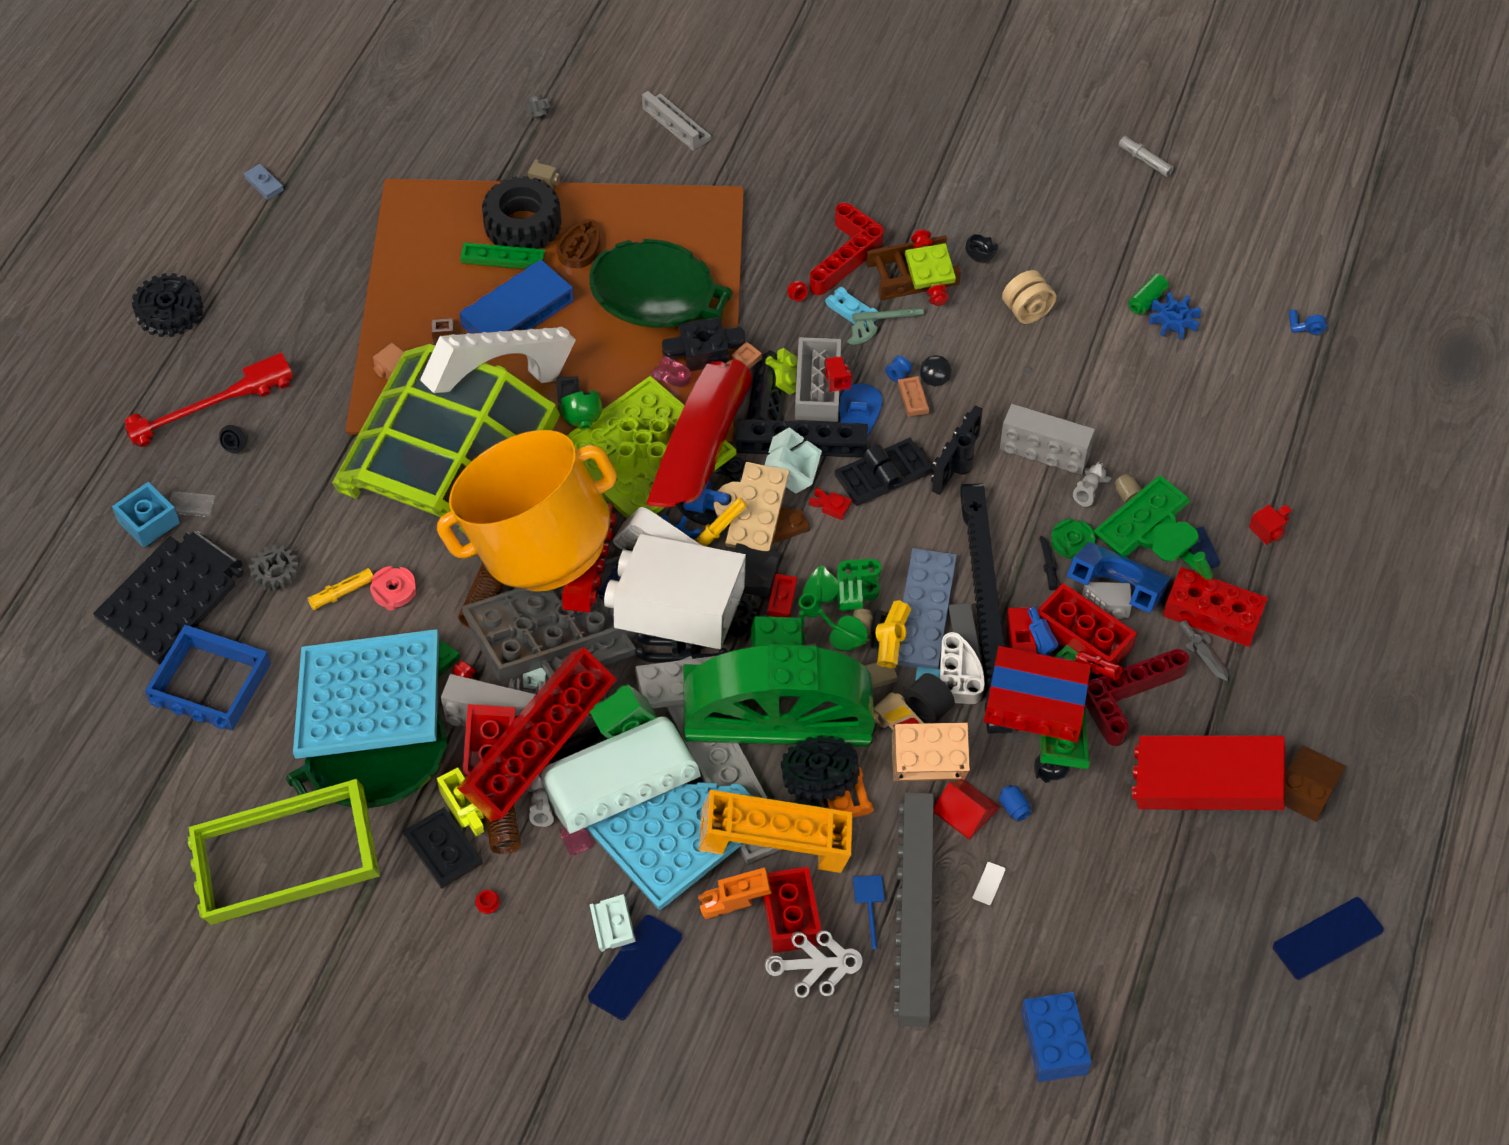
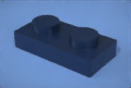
M1204 527L1195 528L1199 538L1188 551L1193 555L1198 552H1204L1210 568L1219 567L1220 560Z

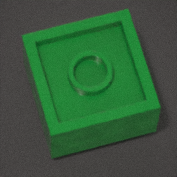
M630 685L621 686L617 689L618 692L602 703H597L589 711L600 732L609 739L658 718L648 699Z

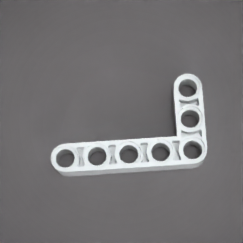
M644 507L638 508L623 522L613 539L615 546L621 550H631L635 546L640 534L702 546Z

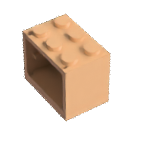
M968 723L895 724L892 732L893 781L965 779L970 771Z

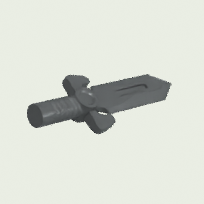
M1186 620L1182 621L1179 627L1190 640L1185 645V648L1189 652L1194 653L1195 649L1193 647H1196V652L1213 674L1218 678L1228 681V670L1208 646L1211 643L1208 634L1202 636L1196 634Z

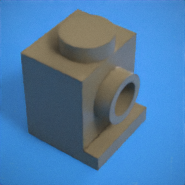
M537 159L534 160L528 171L529 179H540L541 183L544 181L553 189L555 185L558 186L560 174L556 172V168L540 164Z

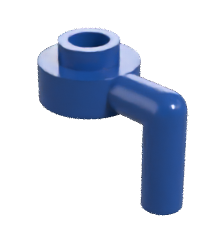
M1297 310L1289 311L1290 327L1293 333L1307 331L1313 335H1318L1327 329L1326 318L1322 315L1309 316L1304 323H1299Z

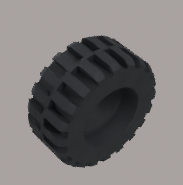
M523 176V178L511 177L510 180L504 179L499 185L495 184L491 191L487 192L482 202L485 233L495 245L534 249L544 248L548 245V242H552L561 229L559 197L552 187L550 188V185L544 181L541 183L540 179H529L528 176ZM518 211L536 213L523 219L508 217L510 214Z

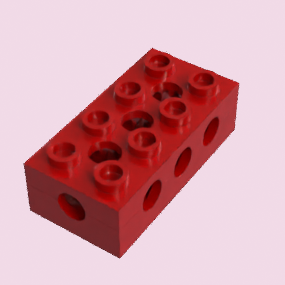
M1181 567L1166 601L1163 617L1180 623L1186 620L1191 627L1250 647L1268 597L1214 578L1206 580L1197 572Z

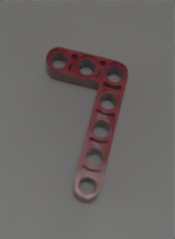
M1174 649L1122 668L1121 676L1117 680L1103 675L1088 682L1085 706L1108 744L1112 746L1122 745L1125 742L1129 727L1116 702L1183 677L1189 663V655L1186 651Z

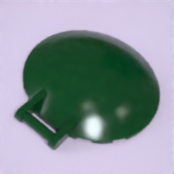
M643 239V242L633 243L631 240L617 243L615 248L604 250L598 255L591 266L589 274L591 292L601 307L618 319L644 327H672L681 323H687L695 318L705 320L720 317L722 320L723 310L733 294L730 288L714 284L709 268L702 260H697L693 256V252L677 244L657 239ZM712 298L719 299L715 309L709 308Z
M437 714V741L306 757L305 765L290 772L286 776V781L289 786L295 789L299 796L308 793L302 784L307 780L311 782L315 790H320L357 779L364 787L367 808L380 807L400 801L423 787L439 769L447 747V737L443 722ZM350 798L334 802L342 806L352 807ZM319 806L305 811L307 813H312L322 808L323 806Z

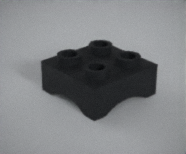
M736 543L734 552L746 554L745 588L743 593L770 598L774 577L780 564V552L755 550L746 545Z

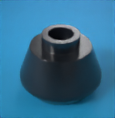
M226 425L220 430L219 441L227 452L236 454L245 448L248 435L244 428L237 425Z

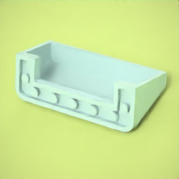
M658 717L549 764L541 773V779L548 795L551 809L569 834L701 776L693 756L674 724L667 717Z

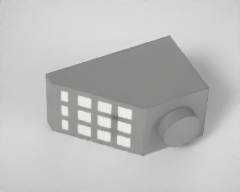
M1090 582L1088 585H1084L1083 597L1116 619L1129 618L1132 607L1129 604L1131 600L1130 583Z

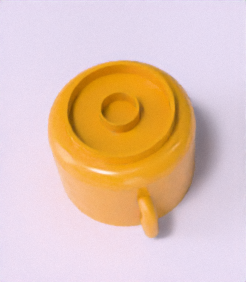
M536 430L512 436L481 453L461 472L450 493L449 506L451 511L444 514L437 522L438 535L449 552L457 558L466 559L478 554L488 572L502 584L530 591L556 589L580 577L600 556L610 525V512L602 493L611 489L616 483V470L601 447L587 445L576 449L569 437L557 431ZM591 458L594 459L603 475V478L596 482L584 461ZM459 523L470 543L461 545L450 527Z

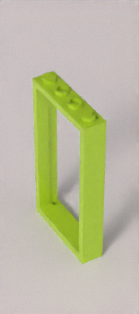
M357 779L189 827L188 846L193 853L191 867L193 872L196 873L197 880L194 882V888L200 899V904H198L197 908L200 913L199 916L210 925L380 877L364 787ZM350 798L363 864L362 868L216 909L205 839Z

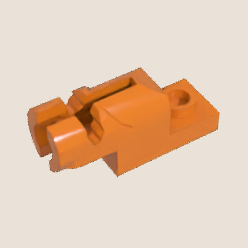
M764 867L718 880V888L705 891L703 894L698 895V899L702 902L700 909L705 920L718 917L719 914L725 915L735 910L752 906L751 899L772 893L767 870Z

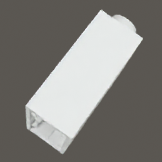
M640 534L633 551L624 549L621 553L618 564L620 581L610 580L606 588L604 605L605 607L614 608V628L721 649L745 588L746 554Z

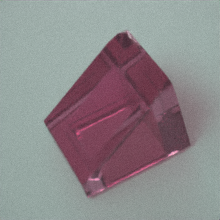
M566 828L560 830L561 840L571 857L593 847L585 828L569 834Z

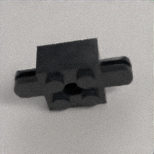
M720 317L678 324L679 337L663 340L662 355L667 360L684 357L687 372L703 370L706 364H711L712 361L727 363L729 361V349L740 348L745 344V331L741 327L723 329Z

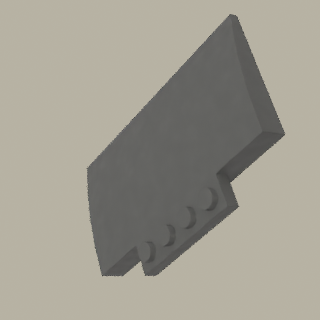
M620 556L605 560V570L600 572L601 585L600 588H596L598 592L596 604L592 603L590 612L564 610L562 600L564 586L547 591H530L518 588L462 606V612L499 682L539 668H543L550 679L571 652L585 647L603 666L636 655V648L629 638L636 636L637 632L614 628V608L605 607L604 605L605 592L609 581H620L621 578L618 576Z

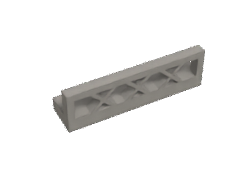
M649 91L642 94L643 109L691 150L694 151L711 140L709 133L661 93L657 96L652 95Z

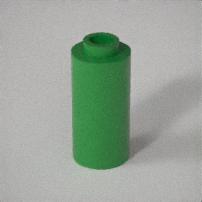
M1153 274L1128 300L1130 310L1135 314L1143 315L1152 306L1153 300H1158L1168 290L1169 283L1166 278L1160 274Z

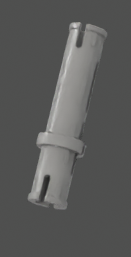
M1126 135L1120 140L1119 147L1132 154L1133 158H1138L1165 177L1172 173L1174 166L1148 151L1143 144L1134 142Z

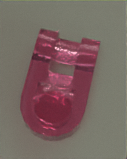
M663 357L659 362L660 365L651 371L655 379H662L678 387L687 385L691 380L689 368L668 357Z

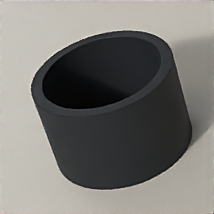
M924 673L903 692L906 704L924 724L936 723L955 705L954 696L948 686L937 676L930 673Z

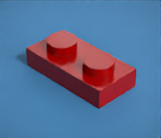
M775 574L767 616L790 617L797 586V577Z

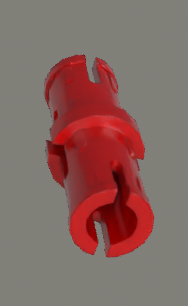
M1080 651L1075 658V662L1091 665L1090 670L1094 674H1103L1114 680L1121 676L1122 667L1105 661V658L1102 656L1095 657Z

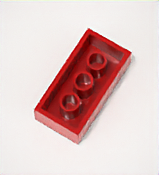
M1064 583L1037 609L1040 618L1047 620L1054 637L1063 648L1068 645L1078 653L1084 651L1095 657L1102 656L1105 658V661L1118 665L1134 648L1137 632Z

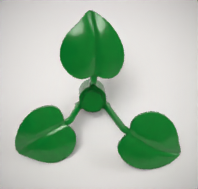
M820 565L809 577L803 589V595L799 599V605L802 609L799 612L801 629L804 627L805 616L815 618L821 615L834 629L829 637L832 646L839 651L853 650L866 643L868 640L867 629L858 618L853 616H843L839 619L838 624L835 625L823 612L820 605L822 602H832L838 595L839 587L838 580L823 565ZM801 630V637H802V644H803V642L805 641V638H806V637H805L804 632Z

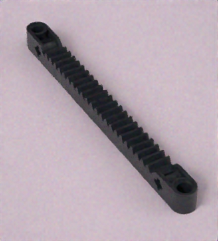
M961 484L962 516L964 523L968 526L967 534L969 535L968 542L972 564L971 571H973L972 578L974 579L973 586H975L977 623L979 624L978 631H980L981 654H983L984 684L986 685L985 692L987 693L984 707L986 712L998 647H1004L984 484ZM986 723L988 734L1012 733V728Z

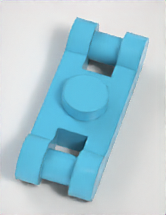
M839 287L835 290L834 295H830L825 299L828 307L853 324H855L852 319L853 313L878 312L875 308H869L848 294L843 287ZM864 321V327L865 329H867V324Z

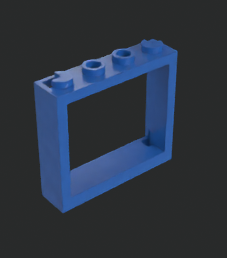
M184 625L145 692L150 704L156 708L164 707L177 715L184 714L198 722L205 721L219 729L226 728L233 731L270 667L271 662L267 651ZM191 646L253 667L227 714L164 693Z

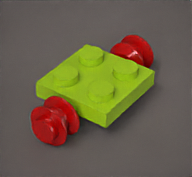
M920 229L912 235L911 241L914 242V249L906 250L905 257L914 288L930 287L927 290V295L930 296L929 303L941 306L949 299V294L945 293L947 287L944 284L955 283V273L946 243L933 245V240L930 239L931 232Z

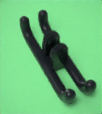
M642 633L636 634L638 641L642 644L672 646V653H648L642 647H638L636 649L637 657L646 662H673L690 656L692 659L728 653L726 648H721L718 653L696 654L692 653V646L701 645L647 636ZM728 634L726 635V638H725V640H724V643H725V642L727 641V639H728Z

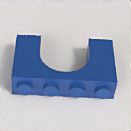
M1088 542L1074 556L1067 577L1084 585H1088L1097 577H1107L1122 583H1130V588L1134 590L1129 604L1148 613H1151L1164 598L1172 578L1091 542Z

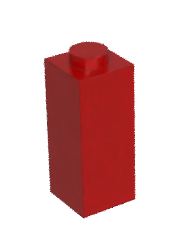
M1031 607L1008 608L1006 624L1009 648L1037 654L1035 639L1029 628L1032 621L1027 610Z

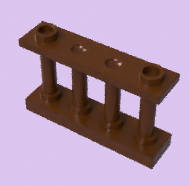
M946 235L930 238L933 240V245L947 243ZM914 242L867 251V267L877 266L882 281H879L878 292L881 301L926 292L930 288L915 289L905 264V251L914 249ZM896 262L902 277L890 279L885 264ZM959 265L952 266L956 277L955 283L944 284L946 287L959 285L961 274Z

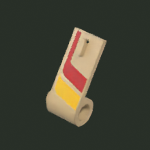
M889 693L874 707V721L882 728L889 726L893 730L895 724H924L908 707L905 699L898 693Z

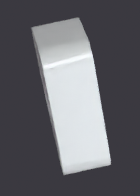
M947 633L942 640L940 679L948 687L953 688L950 691L954 696L955 703L976 704L981 701L984 691V675L980 661L968 642L958 633ZM954 644L957 648L951 649L947 645ZM953 665L956 667V669L950 670L947 669L946 666ZM973 687L978 689V692L973 693L968 689Z

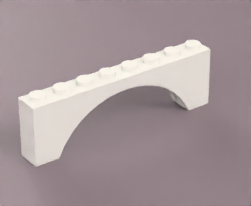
M563 327L440 336L420 380L433 393L450 392L463 377L484 362L505 354L521 353L527 356L528 371L541 383L556 382L576 339Z

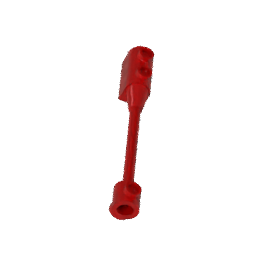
M281 352L243 368L244 378L227 388V390L150 422L145 417L142 418L141 414H133L127 417L124 427L133 445L138 443L139 447H145L151 443L150 438L154 437L152 430L226 399L251 394L255 395L257 393L260 397H265L271 393L270 388L278 385L279 389L288 387L291 384L290 380L293 379V375L283 353Z

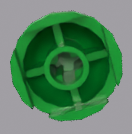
M583 391L563 397L561 399L562 404L558 402V408L564 421L568 425L579 427L581 430L592 427V423L599 419L603 409L599 392L590 391L591 395H584Z

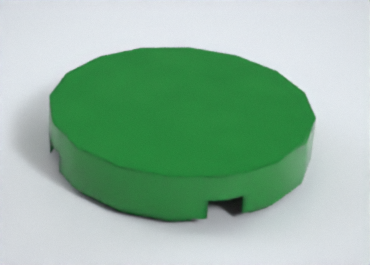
M1074 519L1060 521L1052 530L1051 545L1054 551L1068 559H1073L1088 542L1095 544V533L1092 527L1081 520L1079 522L1074 521Z

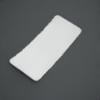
M987 862L972 898L991 905L1004 875L1005 868Z

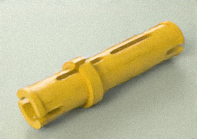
M367 568L333 586H326L321 592L308 597V602L313 610L330 602L334 603L341 596L372 582L373 574Z

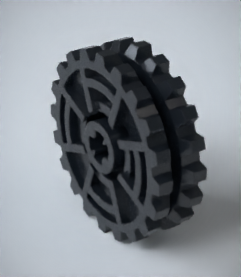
M164 273L161 277L153 276L151 281L145 280L143 282L144 286L136 289L137 294H133L134 302H132V307L137 323L141 325L142 330H149L150 335L157 333L159 337H164V335L174 337L175 333L184 334V330H191L193 328L192 324H197L199 322L198 316L203 314L202 308L204 307L201 295L198 293L199 288L197 285L194 286L193 280H187L184 275L177 277L176 273H172L171 276H167Z
M818 735L815 739L807 737L804 742L797 741L795 747L790 746L787 749L788 753H784L782 756L781 769L784 787L788 788V793L795 794L797 799L806 798L807 802H811L813 799L818 802H823L824 799L832 801L835 800V796L843 797L846 790L851 791L854 789L853 784H857L859 781L860 770L857 751L852 748L851 743L845 744L842 738L838 740L834 739V736L823 738V735Z

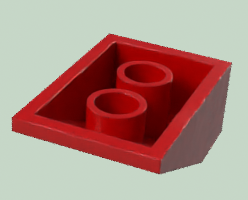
M468 704L463 776H468L516 719V707Z

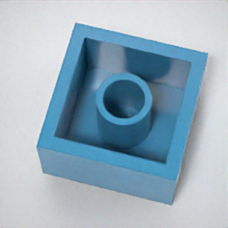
M149 482L112 506L117 522L143 548L180 523L175 507Z

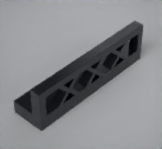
M772 350L763 354L762 359L756 363L747 419L771 420L767 417L770 410L774 421H781L785 392L780 388H776L773 382V378L775 377L776 379L775 371L765 363L769 356L777 360V354ZM771 394H773L776 400V405L773 404L770 398Z

